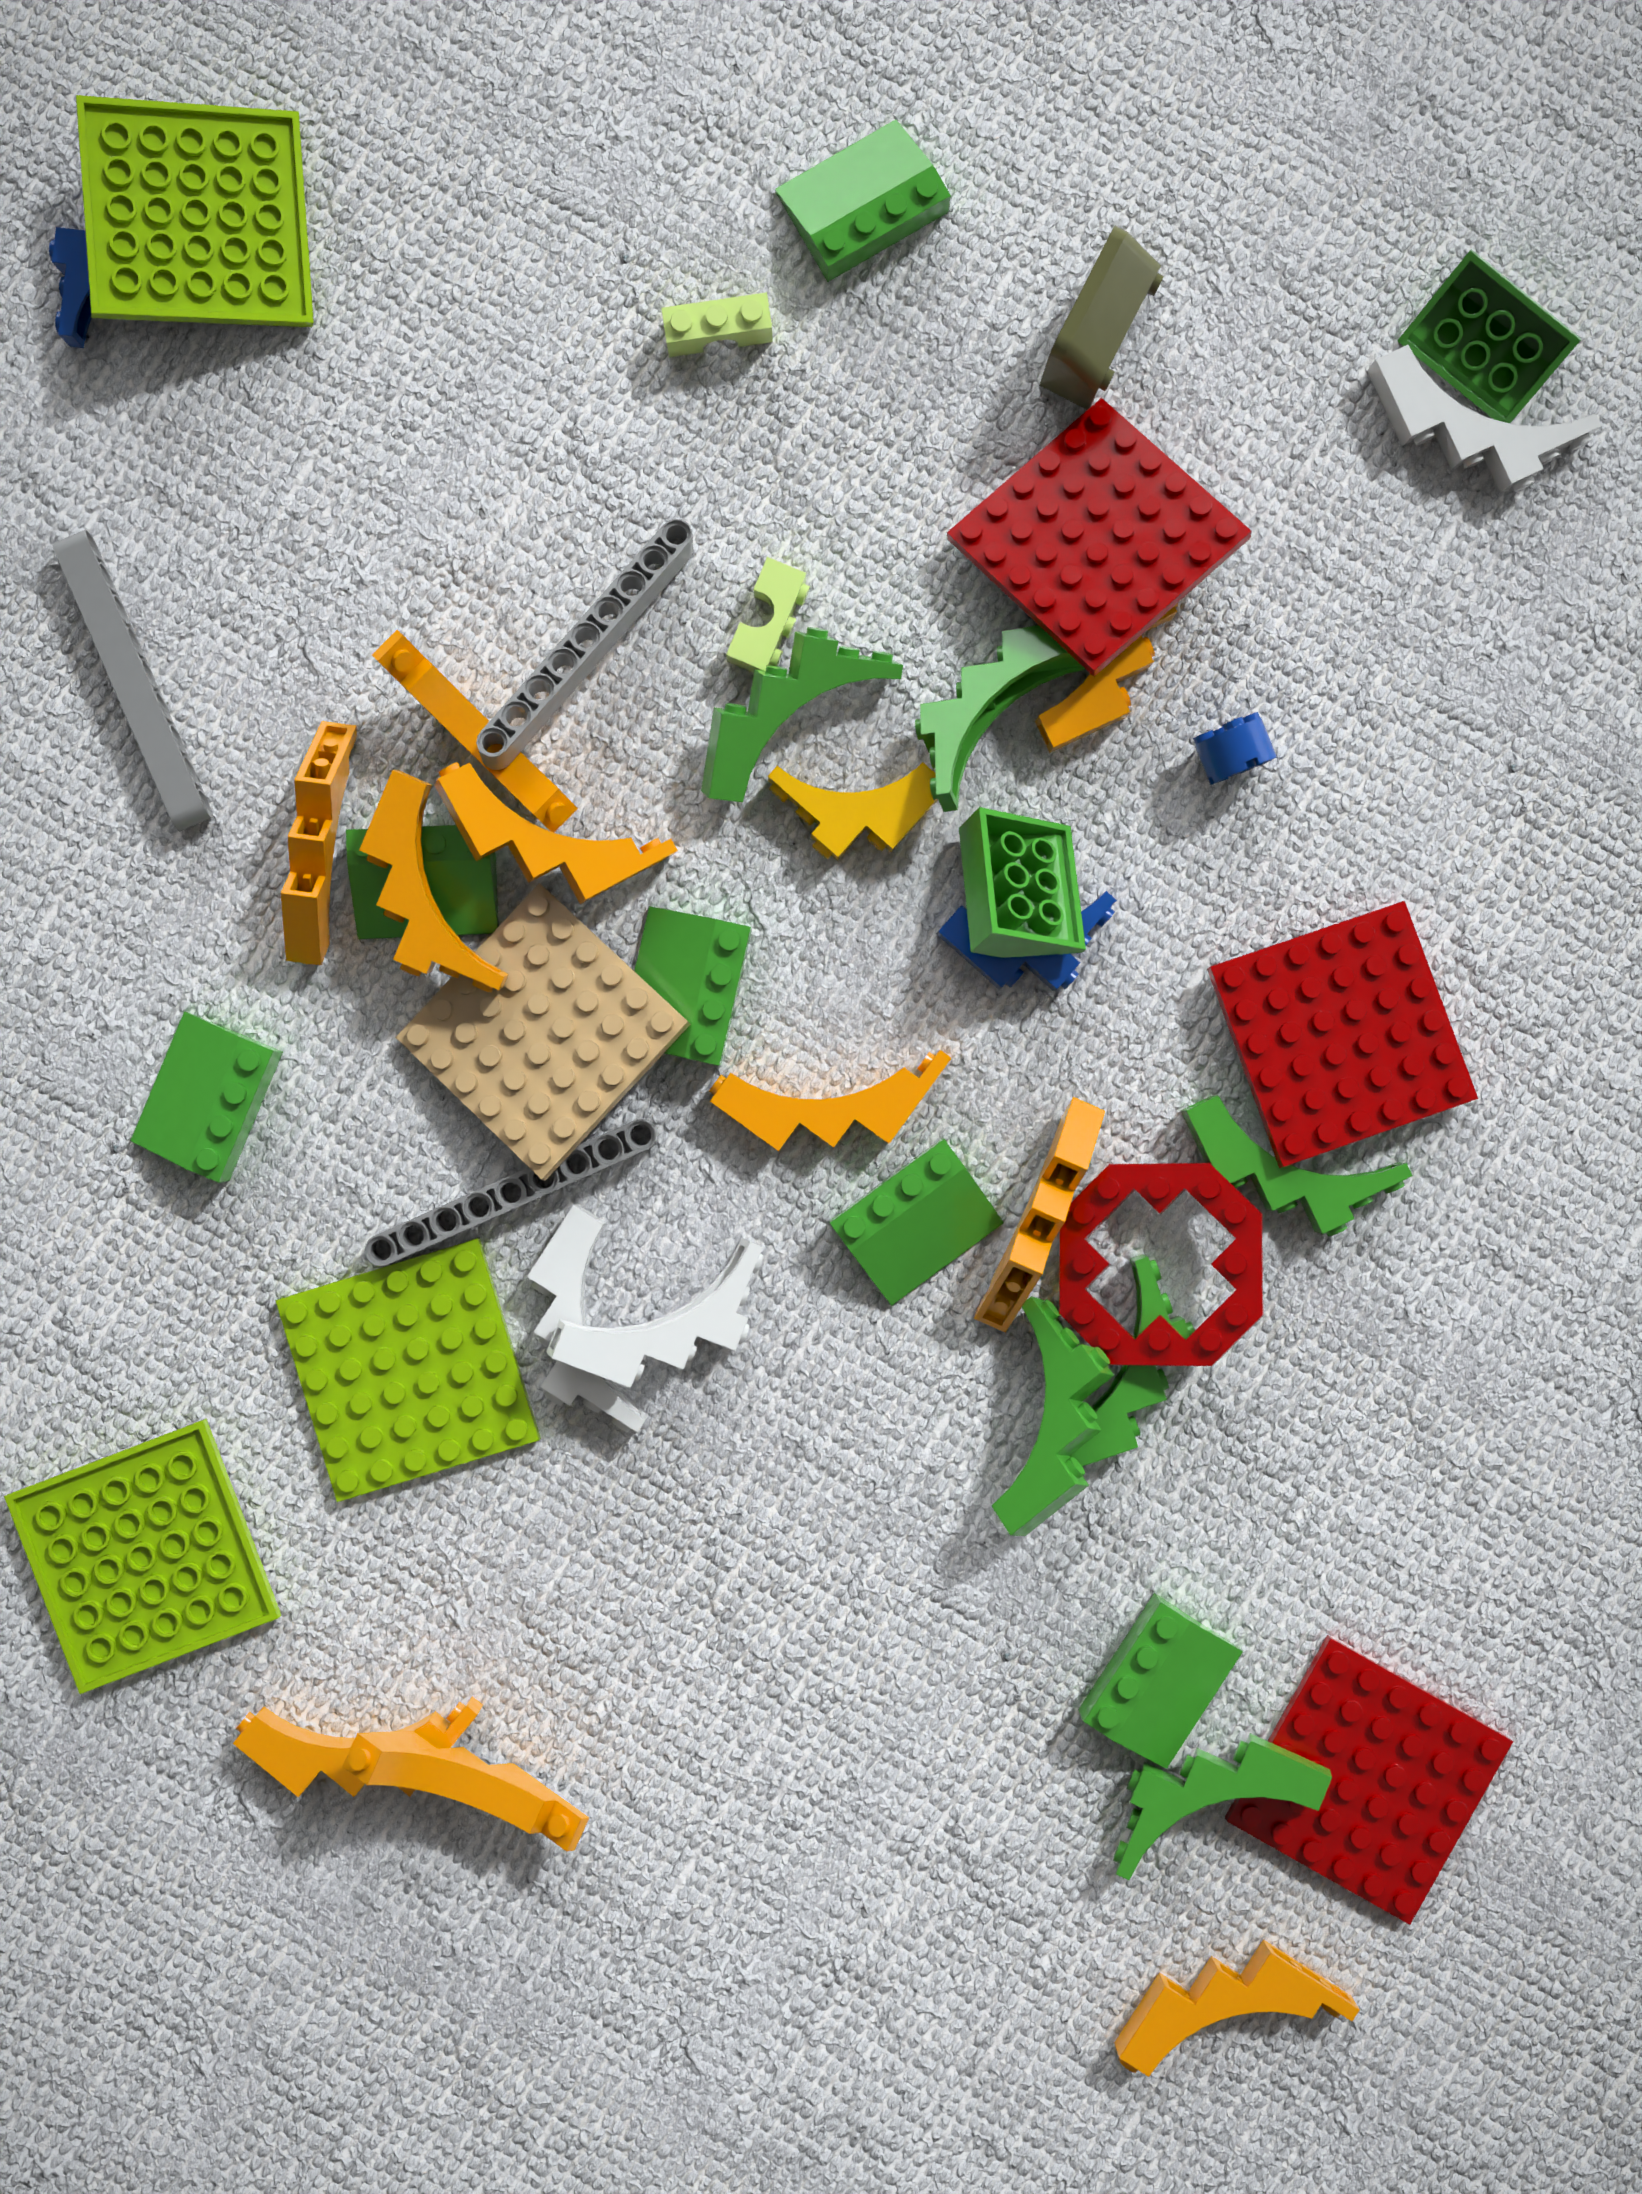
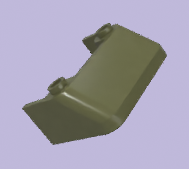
M1116 225L1112 229L1052 347L1039 385L1086 410L1092 406L1098 390L1106 391L1115 373L1114 370L1110 369V366L1147 294L1154 296L1164 277L1158 273L1161 265L1129 232Z

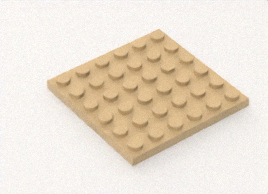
M539 883L475 951L484 961L509 974L504 987L500 990L493 988L492 992H487L473 986V979L463 974H460L459 978L451 977L395 1038L540 1179L546 1181L691 1024Z

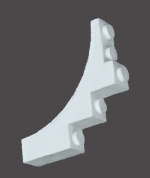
M1409 345L1376 359L1367 370L1402 447L1411 442L1419 446L1436 436L1451 470L1461 465H1464L1465 469H1469L1485 460L1500 493L1511 488L1516 493L1535 483L1533 477L1544 469L1542 465L1561 455L1559 450L1570 446L1573 451L1592 441L1590 435L1601 427L1596 413L1569 423L1548 426L1514 425L1487 418L1462 406L1441 390L1422 369Z
M579 1204L572 1206L527 1276L533 1280L531 1286L538 1292L548 1297L551 1293L556 1295L551 1306L534 1330L540 1336L538 1341L547 1348L559 1319L587 1326L584 1307L586 1272L593 1247L606 1222ZM558 1360L540 1386L546 1390L544 1395L559 1406H562L564 1403L570 1406L577 1395H580L584 1398L582 1403L587 1408L596 1413H600L601 1410L613 1417L611 1422L625 1432H629L632 1429L638 1433L647 1418L644 1412L623 1396L611 1380Z
M742 1238L731 1260L715 1281L693 1301L667 1316L640 1325L617 1328L584 1326L559 1319L546 1353L552 1359L631 1388L633 1381H638L643 1373L645 1361L642 1359L644 1355L684 1369L686 1362H691L696 1353L697 1342L695 1340L697 1336L736 1351L738 1343L742 1344L749 1330V1325L747 1324L749 1318L737 1312L739 1306H743L748 1298L750 1288L747 1285L752 1273H757L763 1260L761 1251L763 1247Z

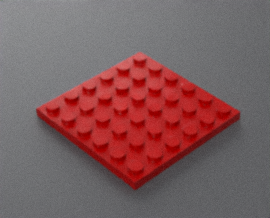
M1100 398L947 532V540L1095 677L1251 538L1252 531L1103 398Z
M1405 901L1207 968L1279 1168L1478 1099Z
M1327 1635L1268 1739V1742L1330 1769L1332 1779L1319 1811L1286 1800L1265 1797L1236 1798L1225 1815V1819L1228 1823L1411 1925L1514 1741Z

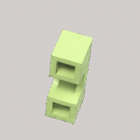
M767 292L661 308L669 357L703 353V347L706 344L718 340H734L738 343V347L773 342Z
M766 558L753 589L754 598L769 604L774 611V615L771 621L762 627H751L740 622L726 654L727 662L753 673L754 669L766 671V665L778 666L783 651L778 649L782 638L786 637L789 639L797 620L792 617L797 604L803 606L810 586L806 585L805 572L772 558Z

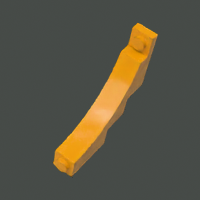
M396 630L372 654L549 831L555 833L578 809L521 752L504 769L492 770L486 767L482 762L476 742L477 736L488 724L489 720L401 632ZM493 744L488 747L487 752H499L503 745Z
M321 721L294 780L297 817L287 836L290 873L281 891L286 961L322 965L330 945L329 908L333 854L342 800L349 776V755L357 739L356 725Z
M458 762L439 771L441 777L434 784L476 861L508 845L528 883L560 867L579 904L669 858L678 851L671 838L663 843L660 842L659 838L648 842L640 847L642 854H640L631 837L617 840H586L556 834L538 827L504 805L479 778L470 762L461 767Z
M938 1050L935 1055L928 1052L917 1068L922 1072L919 1077L903 1067L889 1078L870 1088L854 1094L827 1099H798L777 1095L755 1087L730 1073L727 1078L720 1075L709 1090L714 1095L710 1102L777 1151L781 1149L799 1123L829 1145L835 1147L854 1119L890 1144L951 1060V1057L942 1050Z
M1075 1097L1071 1099L1060 1118L1048 1155L1022 1217L993 1274L989 1289L977 1307L974 1316L975 1320L1006 1333L1042 1276L1052 1242L1065 1223L1074 1191L1088 1170L1105 1114L1104 1110Z
M472 1696L465 1705L459 1701L446 1719L435 1711L424 1719L397 1731L413 1730L436 1748H451L478 1715L483 1705ZM263 1707L256 1716L249 1712L236 1728L241 1734L233 1744L298 1798L320 1771H323L353 1797L365 1785L342 1767L355 1738L328 1736L308 1731L278 1717L266 1707ZM398 1787L409 1797L416 1790L411 1788Z
M413 1730L357 1733L342 1766L366 1785L411 1788L444 1796L473 1806L529 1834L542 1833L565 1851H574L589 1820L588 1816L514 1763L488 1765L464 1747L436 1748Z
M1263 1939L1241 1974L1211 1956L1189 1991L1159 1972L1114 2044L1119 2056L1118 2060L1126 2069L1133 2073L1139 2070L1149 2077L1160 2061L1184 2039L1198 2030L1226 2018L1256 2012H1279L1312 2019L1321 2006L1336 2018L1342 2015L1353 2021L1360 2009L1351 1995Z

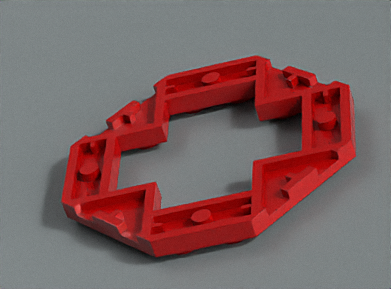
M1210 1163L1109 1164L1071 1202L1065 1223L1060 1229L1059 1314L1090 1346L1099 1347L1110 1360L1109 1365L1213 1366L1264 1316L1263 1214ZM1135 1190L1159 1214H1162L1187 1190L1236 1238L1211 1263L1236 1291L1187 1339L1162 1315H1159L1135 1339L1087 1290L1111 1265L1087 1239Z

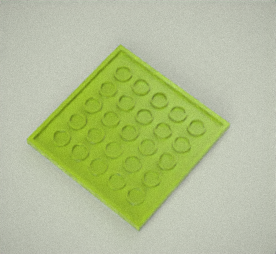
M76 95L91 318L313 327L314 319L299 111Z
M480 1238L275 1300L337 1502L541 1439Z
M207 1418L4 1496L79 1694L268 1623L281 1616L280 1609Z

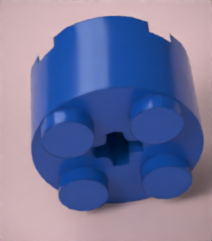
M1258 712L1246 717H1239L1223 724L1222 728L1208 731L1193 738L1196 751L1210 785L1244 773L1277 758L1263 720Z

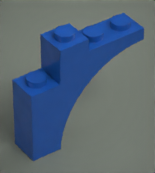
M56 227L55 240L52 239L50 241L49 255L52 263L64 276L60 278L59 282L62 304L61 311H58L55 317V327L58 335L70 347L84 348L86 334L92 319L85 230Z
M1107 891L1101 894L1090 906L1081 911L1085 946L1092 939L1088 932L1096 924L1102 927L1115 913L1111 906L1117 900ZM962 905L936 933L998 989L1002 988L1005 984L1011 988L1024 973L1020 969L1022 964L1052 991L1057 990L1060 986L1066 989L1079 975L1075 969L1080 962L1071 954L1001 958L972 953L967 909Z

